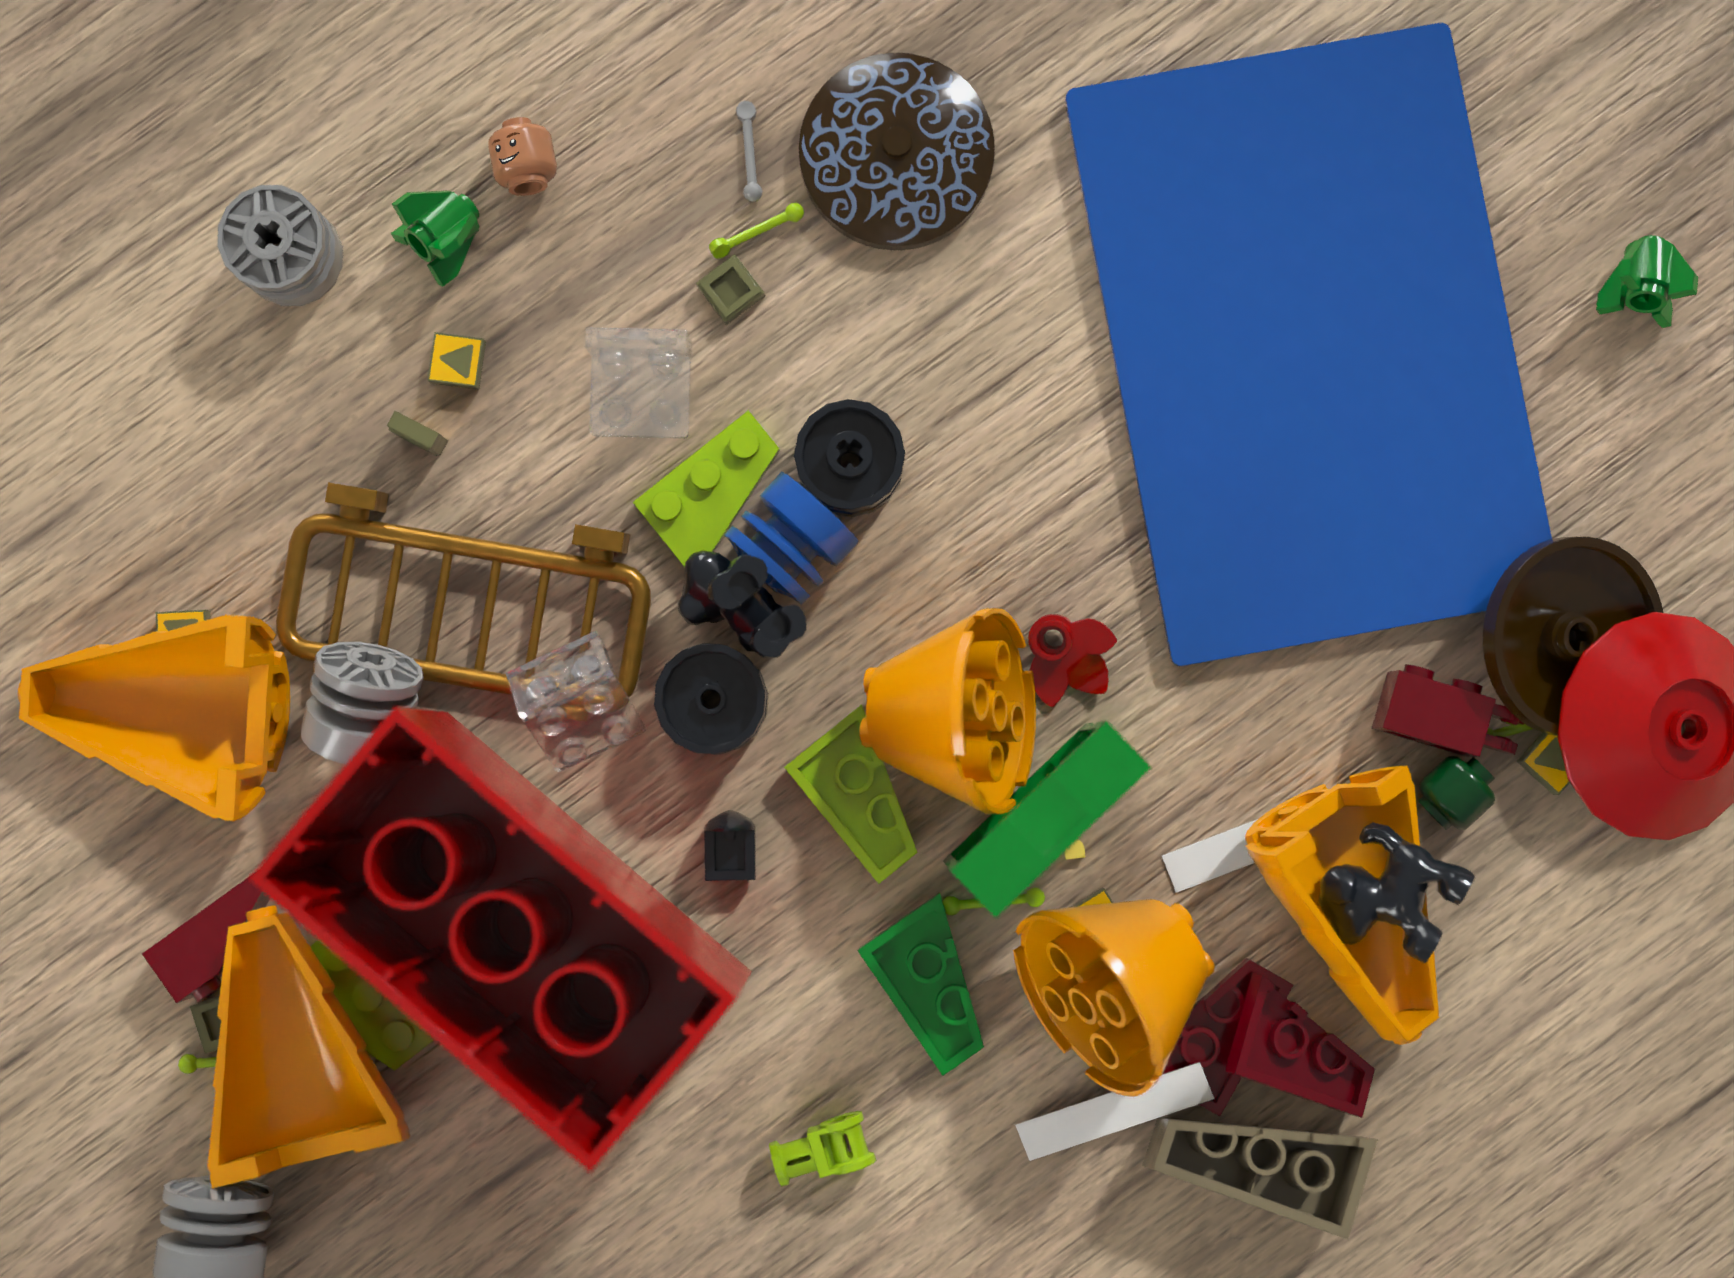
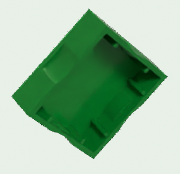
M1107 720L1097 722L1096 724H1084L1028 778L1025 786H1020L1012 794L1010 799H1015L1016 805L1010 811L1004 814H991L943 862L953 875L996 919L1152 767Z

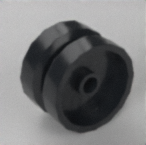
M846 399L828 403L808 417L797 435L794 458L802 487L833 514L856 517L873 513L891 499L901 483L905 450L901 432L887 413L869 402ZM846 453L856 454L859 457V465L854 468L849 463L846 468L842 467L840 463L842 456Z
M702 643L680 651L664 666L656 682L654 707L660 726L676 744L694 753L722 755L742 748L758 734L767 716L769 693L762 673L746 655L723 644ZM707 690L717 691L720 694V704L714 709H708L704 706L706 701L702 699V695Z

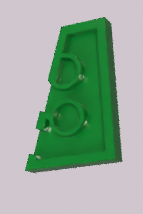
M939 892L859 947L857 951L942 1076H944L983 1049L984 1044Z

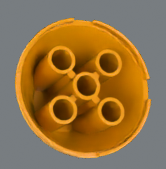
M1000 608L982 609L887 660L878 667L868 668L863 679L867 702L866 717L861 720L859 729L862 745L864 747H872L877 757L886 764L987 814H1004L1016 805V800L1010 798L1016 786H1025L1027 783L1035 745L1036 698L1033 671H1023L1018 648H1025L1026 643L1013 617L1007 611Z
M1145 899L1034 912L1022 920L1015 931L1016 934H1021V946L1013 950L1016 969L1023 990L1041 1024L1064 1054L1072 1049L1090 1066L1085 1071L1089 1078L1109 1091L1120 1095L1139 1096L1147 1092L1158 1082L1206 979L1215 971L1213 960L1203 950L1200 941L1192 930L1194 926L1192 916L1185 907L1178 903H1174L1169 907L1158 900Z

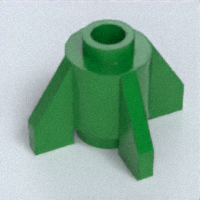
M448 190L406 192L392 203L403 224L394 230L391 235L396 242L407 246L410 245L421 259L430 262L427 265L437 284L444 287L458 276L473 238L479 231L477 221L480 217L479 211L471 199L464 194L457 195Z
M1644 236L1631 242L1625 248L1624 257L1598 292L1596 310L1602 315L1624 310V305L1626 304L1629 309L1635 312L1652 313L1651 316L1661 328L1671 327L1673 314L1671 299L1696 295L1699 277L1672 243L1660 236Z

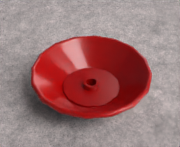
M1652 612L1614 624L1582 653L1562 692L1557 737L1568 781L1592 815L1630 837L1671 840L1708 827L1734 803V646L1728 638L1695 617ZM1684 722L1685 730L1683 735H1681V725Z

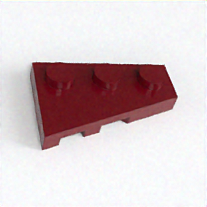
M1248 958L1244 959L1193 1007L1162 1073L1163 1075L1200 1062L1214 1099L1198 1105L1219 1117L1242 1077L1225 1072L1252 973L1263 974L1275 984L1274 988L1286 998L1294 985Z
M1252 973L1225 1072L1339 1112L1363 1118L1375 1068L1337 1036L1326 1032L1307 1016L1308 1012L1300 1005L1289 1001L1274 988L1275 984L1263 974Z

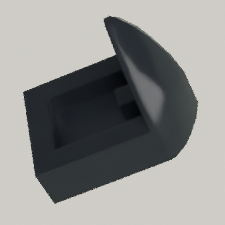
M733 810L722 812L710 819L704 827L705 881L756 880L755 824L745 815Z

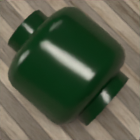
M1448 756L1419 783V789L1423 796L1418 802L1445 830L1451 826L1465 830L1495 803L1494 792L1488 786L1495 778L1474 757L1465 763L1457 756Z

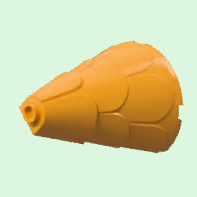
M226 614L167 632L155 631L115 645H95L22 668L21 682L17 693L20 702L19 719L89 759L99 758L145 786L152 785L213 819L221 818L226 821H236L246 816L261 801L266 792L264 787H260L267 771L277 772L281 761L290 716V680L284 652L274 650L271 641H274L276 634L266 622L256 617Z
M1394 766L1349 775V784H1336L1330 789H1327L1326 785L1322 784L1286 800L1255 821L1246 832L1245 839L1247 845L1245 846L1249 856L1259 868L1268 886L1300 926V932L1330 967L1329 974L1381 1038L1393 1041L1398 1045H1403L1418 1040L1423 1034L1422 1031L1439 1018L1434 952L1426 963L1416 960L1402 946L1405 937L1402 927L1382 921H1377L1360 942L1353 945L1343 944L1318 903L1320 880L1332 867L1343 864L1361 866L1376 878H1379L1384 872L1388 852L1381 844H1361L1359 837L1365 826L1373 822L1387 825L1404 840L1420 846L1415 785L1411 780L1408 766ZM1425 894L1422 913L1428 919L1427 898Z
M277 905L246 912L247 922L228 927L217 1017L221 1019L213 1080L215 1098L207 1164L212 1189L257 1178L283 1167L354 1150V1153L409 1139L411 1136L408 1125L404 1120L402 1108L367 1052L366 1042L333 993L336 985L291 915L288 913L278 914Z

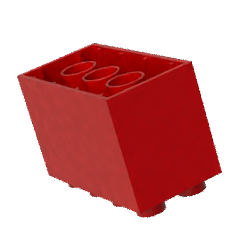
M395 706L248 878L590 1173L736 1001L752 972L448 712Z

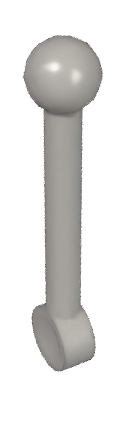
M743 101L738 104L736 109L737 117L742 121L746 162L747 185L744 187L743 194L748 201L755 202L761 198L763 192L761 186L757 184L752 129V121L756 117V109L753 103Z

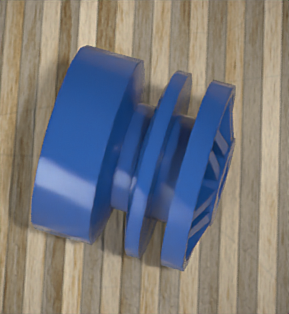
M781 472L760 495L764 505L772 514L769 520L765 522L753 513L745 511L741 517L756 534L749 539L732 525L724 535L732 543L738 556L745 554L764 561L767 566L766 585L776 593L778 592L793 598L802 606L810 595L795 579L802 574L819 587L824 581L812 565L813 559L819 556L837 567L855 548L859 540L810 492L789 475Z

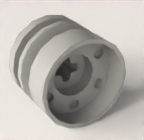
M259 185L239 194L226 207L219 222L218 249L225 266L241 282L245 283L246 286L250 287L262 298L280 306H303L320 299L335 285L343 267V245L336 228L301 193L282 185ZM272 235L282 238L281 243L277 247L268 243Z
M337 642L323 646L316 653L315 673L312 675L310 682L313 695L306 702L301 739L313 752L326 759L346 765L395 706L414 709L417 707L419 700L417 692L421 689L423 681L422 668L409 656L378 644Z
M210 1176L172 1180L164 1185L162 1199L165 1204L170 1206L160 1211L161 1224L178 1231L164 1234L157 1239L153 1266L154 1278H264L268 1246L264 1240L248 1234L261 1232L270 1227L271 1217L264 1210H268L273 1206L274 1191L271 1187L262 1183L245 1180L212 1189Z

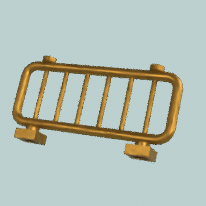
M328 482L325 502L341 505L339 515L331 513L314 514L303 519L292 533L276 618V633L281 645L293 656L315 662L316 653L323 646L338 642L355 539L359 538L394 544L378 645L384 647L388 646L404 546L443 553L425 660L412 658L422 668L423 680L558 703L557 714L578 718H586L588 708L612 710L623 705L634 693L639 677L651 606V589L646 578L636 568L623 563L613 562L614 552L628 553L630 535L627 533L575 524L572 544L585 547L584 556H577L369 520L370 511L386 513L388 493ZM319 533L346 536L328 644L303 639L296 629L309 545L312 538ZM453 555L492 561L474 669L435 662ZM502 563L541 569L523 677L484 671ZM551 571L590 578L572 685L533 679ZM600 580L624 584L631 592V605L617 683L609 690H595L582 687Z

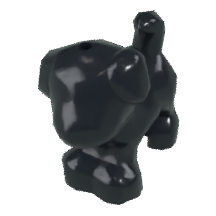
M705 550L695 552L687 559L682 596L677 605L679 613L688 624L696 626L705 622L717 623L726 619L730 627L736 632L739 643L746 651L756 652L761 657L767 658L780 657L791 642L803 637L806 631V618L800 607L794 604L784 607L777 604L772 595L763 587L767 579V566L762 559L743 554L729 561L720 553Z
M1373 822L1363 828L1359 839L1361 844H1381L1388 852L1384 872L1379 878H1376L1361 866L1343 864L1332 867L1320 880L1318 903L1343 944L1353 945L1358 943L1377 921L1387 922L1402 927L1405 932L1403 948L1411 957L1426 963L1436 949L1443 933L1422 913L1429 883L1437 882V891L1442 898L1459 905L1468 893L1475 875L1459 865L1433 859L1429 851L1404 840L1389 826Z

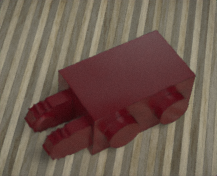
M1405 664L1403 671L1387 672L1371 729L1465 757H1480L1483 747L1506 754H1516L1517 743L1506 737L1487 734L1491 717L1515 726L1518 724L1524 725V723L1516 718L1505 706L1495 704V698L1482 695L1483 686L1455 678L1451 685L1433 680L1434 671L1410 664Z

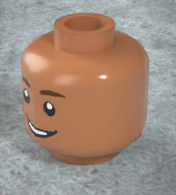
M515 117L504 121L502 128L495 131L489 138L488 149L493 176L500 186L507 188L511 194L517 196L537 194L548 187V182L556 175L557 164L552 137L546 128L531 123L529 118Z

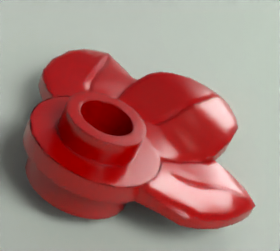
M1048 614L1039 618L1032 625L1029 631L1028 642L1035 657L1029 671H1033L1035 692L1044 703L1054 707L1061 700L1068 686L1091 694L1106 693L1109 683V671L1101 654L1111 649L1117 643V638L1104 623L1091 618L1072 622L1065 616ZM1047 631H1059L1063 637L1062 644L1058 647L1050 646L1045 639Z

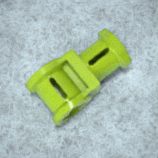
M862 1111L841 1114L825 1120L819 1125L810 1127L807 1130V1137L781 1145L778 1141L770 1142L771 1159L780 1186L789 1185L790 1179L814 1171H818L819 1177L823 1178L833 1174L842 1175L855 1172L874 1164L877 1161L875 1153L868 1151L860 1124L864 1120ZM844 1134L848 1137L852 1152L848 1150Z

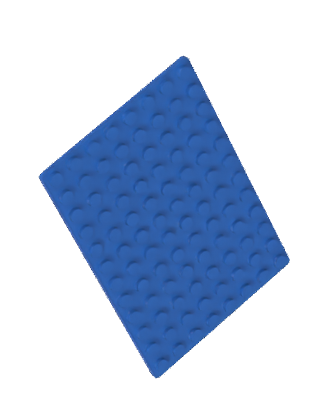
M1435 23L1070 89L1066 94L1065 104L1172 663L1176 666H1186L1486 611L1497 582L1510 564L1522 553L1541 542L1552 539L1450 27L1445 23Z

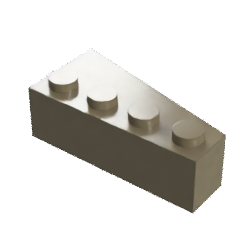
M1159 1117L1156 1120L1142 1166L1348 1239L1378 1139Z

